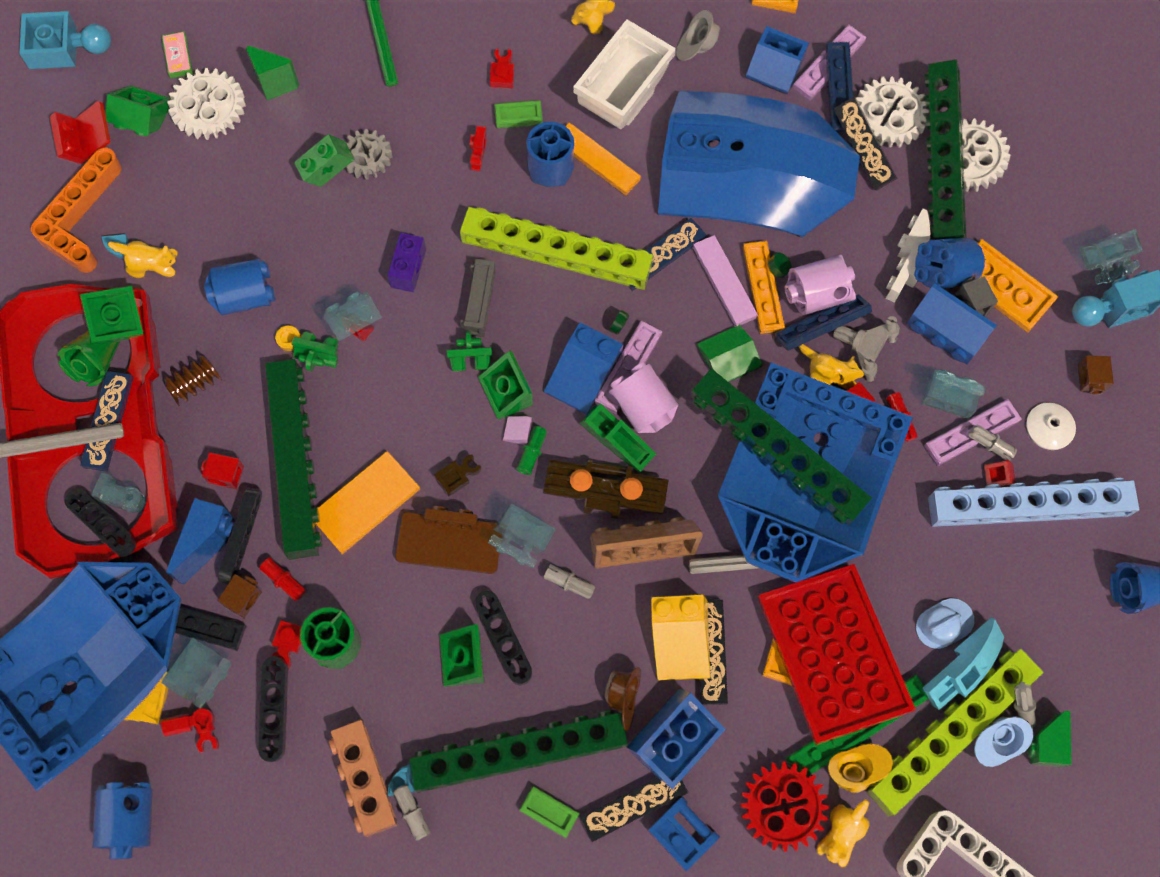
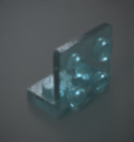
M357 291L348 296L346 299L347 303L342 306L337 302L325 309V315L322 317L324 323H328L338 342L382 318L368 291L364 294Z

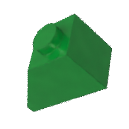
M1065 710L1055 714L1033 735L1031 745L1027 749L1028 757L1031 758V765L1053 767L1072 765L1071 711Z

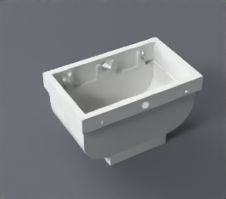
M626 20L574 85V93L577 94L578 103L619 129H622L625 125L629 126L653 95L656 85L675 55L676 48L631 21Z

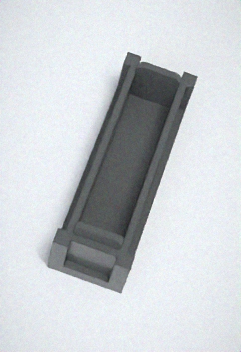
M476 259L475 265L470 266L471 273H473L466 318L460 321L461 328H465V335L466 331H471V336L485 337L496 267L495 261Z

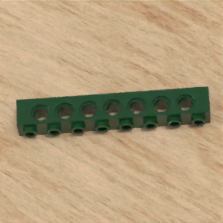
M957 59L930 63L928 64V73H925V86L929 87V94L925 95L926 108H930V115L926 116V126L931 134V137H927V149L931 151V158L927 159L928 172L932 173V180L928 181L929 195H933V202L929 203L930 217H933V224L930 225V238L935 240L967 238L960 68ZM947 86L946 89L938 91L940 87ZM941 108H948L944 112H938ZM943 129H949L944 134L939 133ZM942 151H950L947 155H940ZM944 172H951L947 177H940ZM945 194H952L951 197L946 200L941 199L942 196ZM945 216H953L950 221L942 222Z
M712 368L693 388L691 398L693 399L692 403L700 410L706 409L712 414L711 418L718 425H725L732 430L731 434L734 438L742 443L744 441L752 447L751 451L761 459L765 457L772 463L771 467L781 475L785 473L792 479L791 483L798 490H805L812 495L811 499L815 504L822 508L825 506L833 512L831 514L832 517L839 523L850 525L872 499L870 495ZM714 396H722L725 399V403L717 405L712 401V398ZM739 411L744 414L745 419L736 421L733 419L732 413ZM759 427L763 429L765 435L763 437H756L751 430ZM779 443L784 447L785 451L780 454L775 453L771 445ZM792 460H801L804 463V469H795L792 466ZM815 475L821 476L824 479V486H816L812 482V477ZM832 493H842L845 501L843 503L836 502L832 497Z
M608 710L598 713L599 717L594 719H588V716L573 718V723L562 725V721L546 724L547 729L536 731V727H529L520 730V735L511 737L510 733L495 735V740L484 742L483 738L468 741V746L458 748L457 744H451L441 747L442 752L432 754L431 750L416 752L414 758H409L415 792H425L625 748L628 744L621 713L614 714V710ZM592 727H601L605 733L604 737L600 740L591 738L589 731ZM568 732H574L577 734L579 741L577 744L569 746L563 741L564 735ZM544 737L549 738L553 743L552 748L546 752L539 750L537 747L538 741ZM521 743L526 747V753L522 757H515L511 754V748L514 744ZM490 749H496L500 753V757L495 763H489L485 760V754ZM466 754L473 757L472 766L468 769L459 767L460 757ZM438 760H443L447 764L446 771L441 775H436L432 771L433 764Z

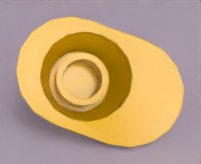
M866 744L834 755L829 762L828 770L839 788L857 793L865 790L870 784L887 777L892 770L893 761L887 749L880 745Z

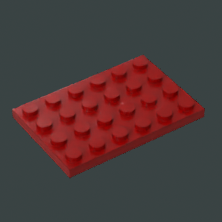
M855 564L758 595L759 603L815 745L916 710Z

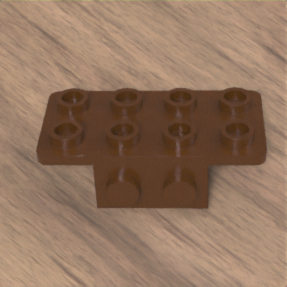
M433 506V509L426 508L425 514L406 512L402 515L395 558L399 563L495 574L498 569L503 526L497 523L478 521L477 515L473 514V511L466 509L452 512L448 511L445 507Z

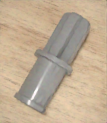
M973 425L968 433L969 437L985 446L986 451H992L1005 460L1010 461L1011 458H1014L1017 448L1000 439L999 434H992L980 425Z
M552 564L549 565L544 575L545 580L563 587L564 591L570 590L587 599H590L595 591L594 585L575 577V573L572 572L570 574Z
M1020 682V685L1015 686L1016 701L1014 702V708L1018 712V717L1028 721L1031 728L1036 725L1034 713L1036 702L1032 697L1031 686L1025 685V682Z
M403 785L395 789L394 795L404 814L401 817L409 825L415 841L430 834L431 831L420 811L422 808L421 806L417 807L408 786Z

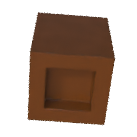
M1085 356L1078 363L1080 392H1090L1092 395H1099L1105 393L1114 384L1111 356Z
M235 574L217 601L245 619L262 592L256 587L258 582L247 575L241 578Z

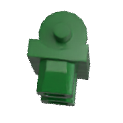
M466 331V339H457V346H467V349L447 350V358L450 359L453 372L466 371L465 358L475 357V370H487L490 364V356H492V349H472V346L481 345V338H472L471 331Z
M303 332L300 338L294 337L292 341L294 346L293 358L306 363L307 371L312 372L315 365L336 368L338 364L337 339L328 337L325 338L323 343L316 342V336L309 332Z

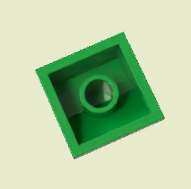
M129 85L107 94L106 120L108 123L114 124L115 128L130 129L135 131L137 135L149 136L160 129L170 109L168 101L171 98Z

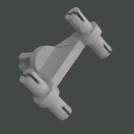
M894 316L888 317L886 324L867 331L860 330L856 332L844 326L835 329L833 337L852 345V349L856 351L861 370L864 372L867 382L874 381L878 371L875 360L886 341L895 343L900 328Z

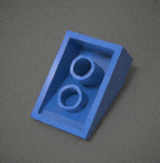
M579 322L558 361L544 393L587 415L619 360L623 344Z
M194 499L166 570V573L178 583L184 585L227 544L235 519L225 507Z

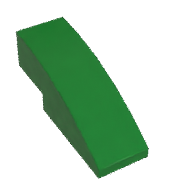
M601 403L595 405L580 421V424L591 435L628 465L633 466L632 468L638 472H641L656 455L624 421L616 419Z

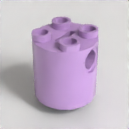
M840 254L790 269L788 281L785 285V294L789 303H795L798 311L802 315H806L855 300L856 295L852 287L855 274L851 266H846L844 258Z
M643 361L631 369L632 375L627 379L621 376L610 385L612 390L609 393L618 401L623 413L637 433H656L672 422L679 404L666 385L656 375L652 365H646Z

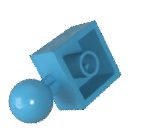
M69 11L21 14L20 55L29 69L76 67V47H84L93 54H102L111 45L109 31L100 24L87 25L81 33H77V26Z
M1145 270L1128 280L1126 277L1120 278L1112 283V287L1103 293L1101 299L1095 296L1079 298L1072 308L1074 320L1082 326L1091 327L1097 325L1104 318L1108 328H1112L1152 315L1160 307V271L1156 270L1149 273L1148 270Z

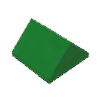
M249 45L247 46V53L267 101L298 89L299 82L292 59Z
M512 351L504 354L478 377L497 419L505 418L533 405L532 392Z
M473 624L440 634L443 686L484 683L479 625Z

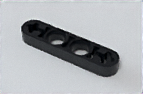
M248 487L244 492L219 570L218 581L221 583L229 584L235 574L238 576L262 499L261 490Z
M75 489L67 494L64 500L66 507L116 555L128 556L135 550L136 540L84 490ZM80 500L85 505L81 508L76 501ZM98 511L96 518L87 520L91 512ZM113 525V529L109 533L102 534L105 526ZM118 537L126 542L123 546L116 541Z
M482 591L478 594L475 601L478 613L510 680L519 686L526 685L532 678V669L497 595L492 591ZM483 598L493 599L494 602L491 605L494 613L497 610H500L501 613L493 614L486 619L485 616L490 614L486 606H480L483 604ZM500 619L505 622L506 627L503 632L495 633L491 630V624L494 620ZM508 642L515 644L517 647L516 653L510 657L502 653L503 645ZM520 656L523 659L518 660L520 668L528 670L525 673V678L522 680L519 676H513L516 673L514 664L507 665V662H513Z
M275 656L267 658L262 664L258 751L261 759L266 762L280 760L284 756L286 748L288 664L284 659ZM274 661H276L278 666H281V671L276 672V680H281V685L275 683L268 684V680H273L274 678L273 672L269 671V666H273ZM272 688H277L281 692V698L276 703H271L267 699V693ZM270 715H276L280 719V725L276 730H270L266 726V720ZM266 734H279V738L273 739L274 747H278V753H274L273 758H271L270 753L266 752V747L271 746V738H266Z

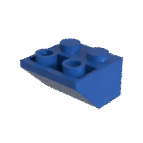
M766 26L754 52L746 78L788 94L805 58L809 43Z

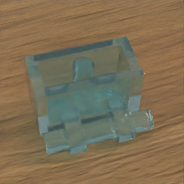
M1136 229L1117 232L1079 248L1086 270L1101 268V273L1094 277L1097 285L1111 283L1117 277L1128 276L1134 270L1139 269V262L1137 260L1131 261L1130 257L1143 252ZM1119 261L1118 267L1113 269L1112 264Z
M934 370L929 377L922 404L970 419L976 412L979 398L983 396L985 387L974 379L960 378L947 370Z
M511 503L505 508L494 528L503 537L499 538L493 534L488 543L496 547V551L501 554L505 552L515 558L516 562L520 565L526 564L533 569L538 560L530 556V552L537 555L544 552L556 529ZM510 540L523 546L522 550L511 545Z
M192 637L161 684L189 701L198 693L192 703L201 709L207 700H211L214 695L212 692L221 679L224 680L227 677V670L232 663L223 658L219 665L216 666L221 656ZM211 672L212 675L210 676L206 684L202 687L201 685Z

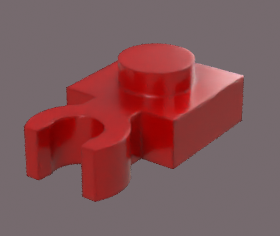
M496 49V63L491 62L490 87L513 88L514 63H511L512 51L508 49L507 56L501 57L499 49Z
M477 126L475 135L471 134L470 148L473 149L470 164H472L471 170L481 171L482 159L484 158L487 132L486 127Z
M280 620L272 642V646L278 648V651L273 653L271 657L284 658L289 669L291 666L290 653L298 654L302 645V626Z

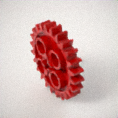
M786 762L781 763L780 769H777L775 763H771V771L769 772L766 768L761 767L762 776L760 777L753 773L752 776L756 782L754 784L745 783L750 792L741 793L743 797L748 799L746 803L740 804V807L748 810L741 817L751 821L746 825V829L755 828L756 831L752 837L755 839L762 835L761 844L765 846L771 841V847L774 851L778 844H781L783 852H787L788 844H791L795 851H798V842L808 847L806 838L810 837L817 840L813 831L815 829L823 831L824 828L819 824V821L828 820L826 816L821 814L822 810L829 809V806L821 804V800L828 796L818 792L823 787V784L814 785L813 781L816 775L813 774L807 778L806 767L797 772L796 763H793L790 769H787ZM791 782H797L800 786L801 791L797 797H790L787 793V785ZM766 788H770L775 794L774 801L770 804H764L760 799L761 792ZM804 798L808 800L806 804L787 808L788 813L786 814L782 810L761 814L762 809L781 805V799L788 803ZM798 809H804L808 814V819L804 824H797L794 820V814ZM773 815L779 816L782 820V826L777 831H771L768 827V819Z

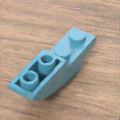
M991 617L954 650L957 658L923 687L931 704L938 710L958 693L966 697L980 683L994 664L1004 640V635L994 618Z

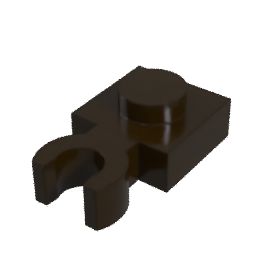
M472 454L466 456L463 464L458 466L456 461H453L434 474V477L448 497L469 484L468 475L474 476L480 473V465H477L475 468L468 467V464L474 460Z

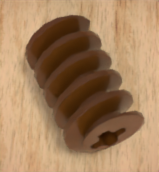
M199 357L200 365L191 361L192 370L183 366V375L176 371L173 372L174 381L168 377L164 378L165 387L178 406H180L179 398L186 402L189 401L188 392L193 396H197L196 387L205 391V382L213 386L214 376L220 381L222 380L214 366L205 357Z

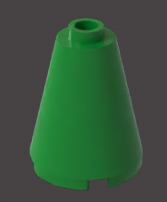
M89 331L60 349L57 353V356L60 355L61 359L58 362L59 366L72 380L78 383L81 380L88 382L86 386L90 387L97 386L104 379L120 342L91 344Z

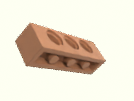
M359 720L332 730L333 738L329 739V744L333 755L338 754L341 764L337 765L341 780H346L349 787L345 794L350 807L355 806L358 816L354 817V822L358 833L363 832L364 836L369 837L397 826L396 816L365 723ZM353 746L359 747V757L353 761L348 760V750ZM367 772L369 777L367 784L361 787L357 786L355 783L357 774ZM368 798H375L377 801L376 809L371 813H366L363 807L364 802Z

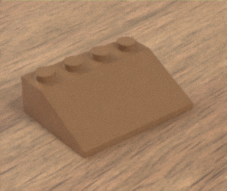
M685 517L673 518L668 523H660L658 520L645 523V526L635 527V524H626L616 530H610L608 527L598 528L590 536L594 568L695 555L703 537L702 531L692 519L685 520Z

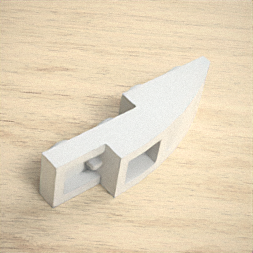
M922 209L919 217L913 216L908 225V228L912 230L909 235L904 233L898 244V247L901 248L898 257L902 259L896 270L900 272L897 277H891L886 289L890 290L886 299L892 302L896 301L904 284L913 288L917 282L914 272L918 247L920 244L930 241V223L928 212L925 209Z

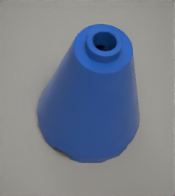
M1122 562L1115 566L1118 569L1116 573H1111L1110 590L1114 602H1119L1122 608H1119L1122 612L1135 614L1160 604V567L1132 562Z

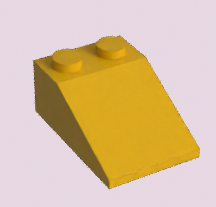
M705 596L651 597L652 628L658 681L710 679L708 601Z

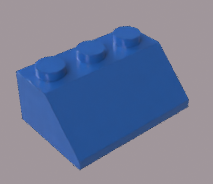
M935 283L907 322L914 332L923 334L936 347L945 349L951 353L955 360L964 362L967 365L997 326Z
M679 688L626 748L647 769L673 790L726 729L692 693Z

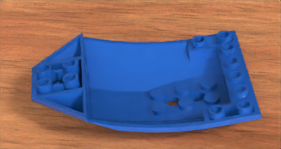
M679 91L667 130L662 160L658 214L733 221L799 235L802 238L855 200L860 156L819 113L796 104L749 95ZM711 140L720 142L716 147H709L707 145ZM740 141L744 144V147L740 151H733L730 148L731 144Z
M771 362L755 404L872 497L850 525L846 523L841 524L832 517L831 514L833 512L825 506L822 508L815 504L811 499L812 495L805 490H798L791 483L792 479L785 473L783 475L777 473L771 467L772 463L765 457L763 459L759 458L751 451L752 447L748 443L739 441L718 493V498L746 562L797 583L864 554L888 482L913 417ZM759 427L751 430L756 437H763L765 435L763 429ZM821 433L827 437L828 442L825 446H818L814 442L816 434ZM779 443L771 445L775 453L780 454L785 451L784 447ZM792 460V466L795 469H804V463L801 460ZM815 475L812 477V482L816 486H824V479L821 476ZM832 493V497L836 502L843 503L845 501L842 493Z
M77 562L78 565L34 611L0 639V744L36 791H39L106 737L150 694L168 670L182 599L150 563ZM66 683H77V688L73 693H63V687ZM54 701V706L51 710L42 712V706L46 702Z

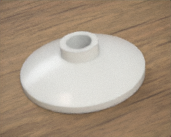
M1055 403L1039 404L1030 411L1026 419V430L1029 437L1041 448L1047 450L1062 449L1075 436L1076 425L1074 418L1061 405ZM1050 420L1056 422L1057 427L1052 426Z

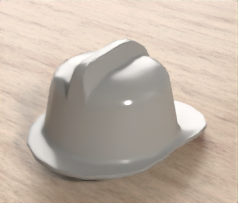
M702 10L691 21L689 28L677 46L676 55L680 61L689 60L697 53L710 50L717 42L720 27L713 22V16L710 11Z

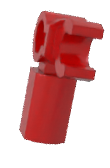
M198 709L192 716L189 713L161 719L164 737L189 732L195 727L196 733L200 735L197 741L199 753L205 752L204 743L207 740L212 742L213 749L219 748V741L213 736L212 732L215 730V715L211 710Z

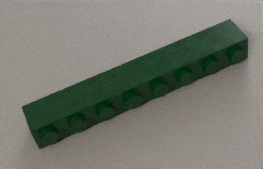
M295 359L265 363L284 554L288 560L319 556V547L323 546L321 532H317L316 523L320 522L318 507H314L313 500L317 498L316 484L311 482V475L315 474L313 459L309 460L308 451H312L311 437L306 435V428L310 427L308 413H304L303 405L307 404L306 391L301 388V382H305L303 367L298 366Z

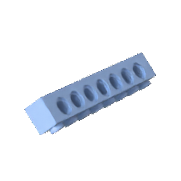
M1114 478L1108 482L1091 479L1075 484L1073 480L1060 482L1059 485H1050V482H1039L1034 484V486H1025V483L1011 484L1010 487H1000L999 484H992L981 489H976L972 485L963 486L960 490L940 487L936 488L928 497L932 527L1128 517L1139 511L1134 481H1124V478ZM1103 493L1110 497L1111 502L1104 499ZM1078 494L1085 498L1086 503L1079 500ZM1053 495L1061 500V505L1054 501ZM1028 497H1032L1036 501L1037 506L1030 504ZM1003 498L1010 500L1012 507L1006 506ZM978 499L986 502L987 509L979 505ZM953 501L960 502L962 510L955 508Z

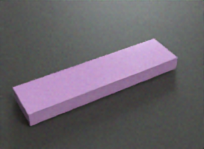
M848 25L833 42H850V55L852 56L865 42L866 37ZM826 49L795 81L792 87L809 101L828 82Z
M715 235L693 244V249L734 326L756 319L758 314Z
M643 321L639 323L596 397L595 404L601 403L608 411L617 414L621 406L615 397L609 393L612 390L611 383L621 376L627 379L632 375L631 369L643 361L644 363L647 362L662 335V331Z
M1009 399L927 442L924 447L935 464L939 466L980 444L968 435L973 425H980L992 434H998L1020 422L1022 418Z

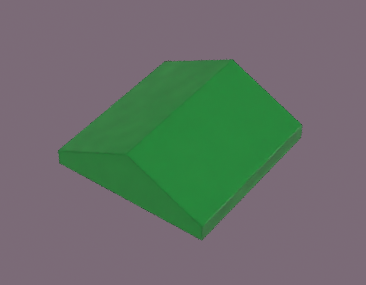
M132 286L80 294L91 344L120 342L143 335Z
M741 325L697 344L709 369L712 368L728 382L763 366L753 340Z

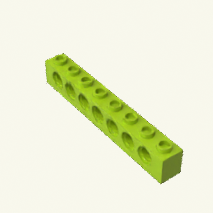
M468 207L460 230L462 243L626 286L634 285L635 288L642 290L646 288L653 263V255L642 249H629L619 243L610 244L596 237L587 238L580 236L573 231H560L550 225H537L527 219L518 220L511 218L507 214H494L480 207L476 209ZM486 227H493L490 231L484 230ZM510 232L516 233L513 237L507 236ZM533 238L539 239L536 243H532L529 240ZM555 244L562 245L559 249H555L552 246ZM578 250H583L586 253L578 255L575 252ZM601 256H606L609 259L606 261H601L598 258ZM623 262L632 263L629 267H624L621 264Z
M1022 649L1013 653L1010 650L1007 651L998 660L1001 664L995 670L991 667L982 679L983 681L964 697L965 699L959 704L956 702L952 703L944 711L947 715L940 722L937 719L934 720L925 729L928 734L922 739L919 737L915 738L907 746L909 752L903 757L899 754L892 760V770L887 777L870 784L872 787L866 791L867 794L888 817L894 816L1016 699L1015 686L1020 685V682H1025V685H1031L1044 673ZM1005 671L1012 675V684L1005 681ZM987 688L994 692V701H990L986 697L985 691ZM968 706L975 708L977 712L975 719L968 715ZM950 723L957 726V737L950 734L948 730ZM931 741L939 744L940 752L938 755L930 750ZM913 758L918 759L921 763V771L919 773L915 772L911 767V760ZM894 776L899 777L903 782V787L900 791L892 786V778Z

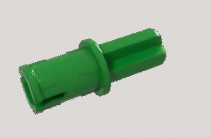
M533 427L527 445L523 446L524 452L516 468L519 473L531 476L537 457L542 454L540 450L547 434V430L543 427Z

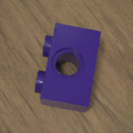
M400 233L388 273L391 288L414 293L426 253L423 237Z

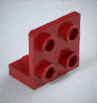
M97 101L76 118L54 112L50 116L58 158L83 164L97 150L104 148L111 142L103 102Z

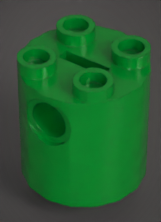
M333 607L321 608L312 612L305 619L301 628V643L304 650L323 667L342 669L357 657L361 648V636L357 627L343 611Z

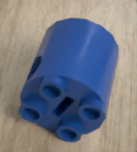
M543 122L536 125L529 132L527 138V165L531 180L534 183L546 187L564 186L572 175L574 169V137L563 124Z
M970 238L930 240L920 244L918 247L914 276L917 281L922 282L929 288L934 283L941 288L962 286V282L969 278L975 277V279L981 277L985 267V256L979 244Z
M260 258L210 268L204 284L208 303L222 316L257 307L271 306V302L276 301L273 287L268 285L266 279L270 277L268 264L265 260L261 261Z
M106 783V785L98 786V790L95 791L92 848L110 849L109 859H131L133 848L150 846L153 793L151 783H134V785L125 786V788L124 783Z

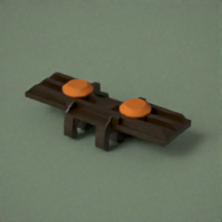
M588 458L587 465L549 459L543 494L585 501V514H591L594 509L611 513V518L619 519L620 507L664 514L669 479L632 473L633 466L631 465L622 467L593 462V459ZM591 471L626 478L624 481L593 477L591 476Z

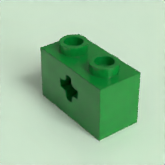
M328 134L294 163L304 182L322 187L355 159L346 141Z

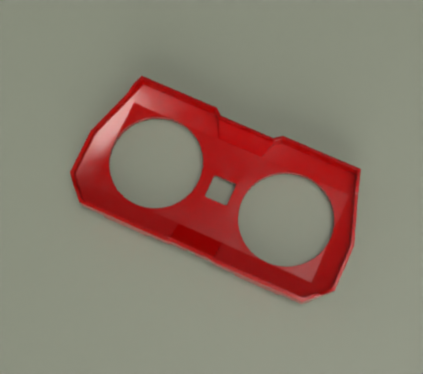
M66 284L21 292L16 298L8 301L0 310V379L7 441L78 430L77 417L95 414L99 398L87 402L73 403L62 401L49 395L37 380L34 360L37 347L50 328L68 317L84 314L80 294L109 290L110 288ZM133 289L143 335L129 339L131 343V361L126 374H130L133 377V382L121 422L124 436L117 438L114 451L127 455L140 466L147 482L146 506L138 522L128 531L136 540V548L132 553L178 530L175 509L178 507L172 460L169 458L168 445L158 435L152 381L159 377L158 368H161L156 326L152 319L150 297L145 290ZM86 444L7 457L15 555L50 579L68 576L78 565L77 562H117L127 557L116 555L106 544L87 546L73 543L62 537L50 520L47 499L52 481L64 465L75 457L84 454ZM121 538L116 539L122 546L126 543Z

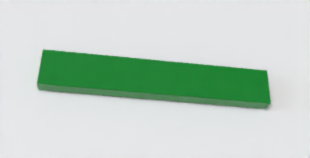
M917 675L904 682L915 708L928 700L923 690L924 685ZM902 716L815 745L814 741L785 759L790 767L793 763L797 764V772L806 767V777L829 764L834 755L854 748Z

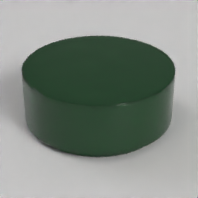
M776 253L768 260L770 271L778 278L788 275L789 270L792 269L790 260L783 253Z
M621 310L609 331L619 335L629 318V314Z

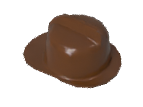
M635 667L632 672L612 671L605 688L606 701L611 708L623 714V726L626 731L631 728L633 722L636 695L641 680L640 667Z

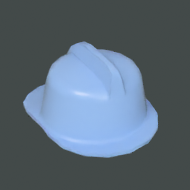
M950 598L943 600L925 610L919 616L916 622L917 635L925 645L931 648L941 649L964 638L972 631L974 614L972 609L959 599Z
M997 717L980 733L976 740L974 749L978 761L984 766L994 767L1025 752L1033 739V730L1030 724L1019 717Z

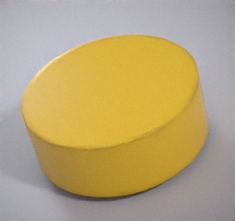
M287 325L277 331L275 339L282 350L293 351L292 341L294 337L300 338L301 335L295 327Z

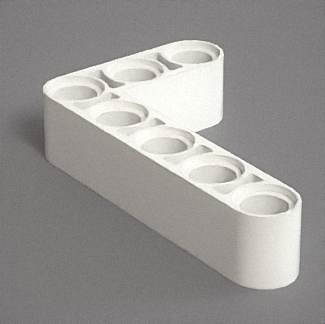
M940 811L930 815L897 863V872L900 877H925L947 845L986 877H1006V872L1009 869L1014 873L1015 877H1034L950 811ZM940 816L947 820L948 827L946 831H942L938 827L937 821ZM963 834L967 835L970 840V845L967 849L963 848L960 843V837ZM925 838L929 839L933 845V849L929 854L922 848V842ZM985 852L990 853L992 856V864L989 867L983 862ZM910 860L914 861L917 865V872L914 876L910 875L907 871V863Z

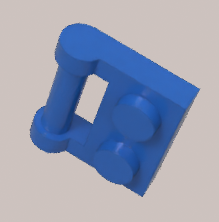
M682 796L648 831L686 872L720 836L716 831L712 832L687 805L688 801ZM678 812L705 839L701 845L674 818Z

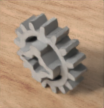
M368 129L364 130V134H360L358 130L355 131L356 137L354 138L348 135L349 143L347 145L355 159L346 166L348 173L351 174L355 171L356 178L363 174L366 180H368L370 174L377 178L378 171L385 173L384 165L390 166V158L393 156L390 150V142H386L385 136L381 135L378 137L376 130L369 134Z

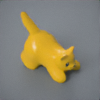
M587 0L576 7L571 22L576 26L581 23L588 25L590 33L599 34L603 30L602 22L604 15L612 12L615 4L609 0Z
M112 241L108 242V246L111 249L124 254L125 271L134 278L144 277L148 270L166 277H173L175 275V270L171 265L176 262V256L178 255L176 249H168L167 245L163 248L152 247L142 241H132L128 245Z
M804 344L798 346L801 352L811 359L810 377L829 385L836 383L843 389L849 390L857 384L854 380L864 376V372L859 369L855 362V356H852L848 362H844L828 354H818Z
M868 800L860 802L854 810L847 808L843 804L833 808L830 812L832 828L818 843L816 849L818 854L823 855L826 853L827 859L830 862H838V865L841 867H845L848 864L855 843L866 835L869 828V820L864 817L869 806Z

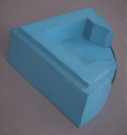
M127 235L102 236L106 249L117 258L124 259V254L111 249L108 246V242L112 241L128 245Z
M411 765L402 767L393 776L388 787V796H395L394 790L403 785H407L411 793L415 792Z

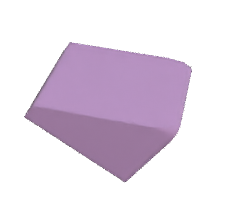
M508 417L503 441L527 445L532 426V417Z

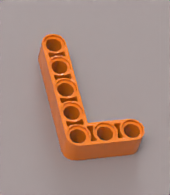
M109 148L97 150L31 225V233L45 249L82 273L92 272L97 266V259L86 244L68 232L122 170L120 161L112 149Z

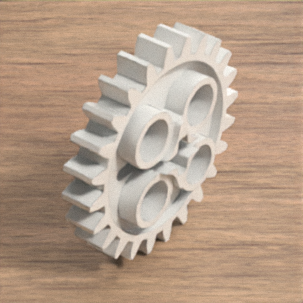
M205 68L204 74H201L196 69L195 76L187 73V80L179 78L181 86L173 85L175 92L169 93L171 100L168 101L170 107L168 111L174 124L178 126L180 131L185 130L187 136L192 135L194 132L196 139H199L201 134H204L206 140L209 139L210 134L218 138V132L220 131L225 135L227 134V127L235 129L233 121L241 122L238 115H244L242 107L246 106L243 99L245 96L239 83L235 82L233 76L228 78L225 71L219 75L217 69L211 74L208 68Z
M891 76L889 82L884 77H881L879 83L874 79L871 86L866 84L856 98L876 138L880 140L879 144L881 146L884 142H888V146L891 148L893 142H896L898 147H901L903 140L909 145L912 138L917 140L919 134L923 133L926 126V116L929 115L930 110L926 109V102L923 101L925 95H917L919 88L911 89V82L904 85L903 78H900L898 83L894 81L893 76ZM898 98H902L898 103L896 109L893 110V112L891 113L887 123L884 126H881L882 122L885 120L886 115L889 114V112L893 108V105L896 102V100Z
M966 119L963 120L964 167L966 168L964 169V186L966 192L969 191L970 186H973L975 191H978L981 184L985 189L988 188L989 181L996 184L997 177L1002 178L1003 170H1007L1010 145H1005L1007 137L1000 138L1001 130L993 132L994 124L988 128L985 127V120L980 125H977L976 119H973L972 124H968ZM977 141H982V142H984L985 144L979 145V144H977L976 142H977ZM942 151L940 155H947L950 151ZM980 162H988L990 165L984 166ZM944 172L940 177H947L951 172Z

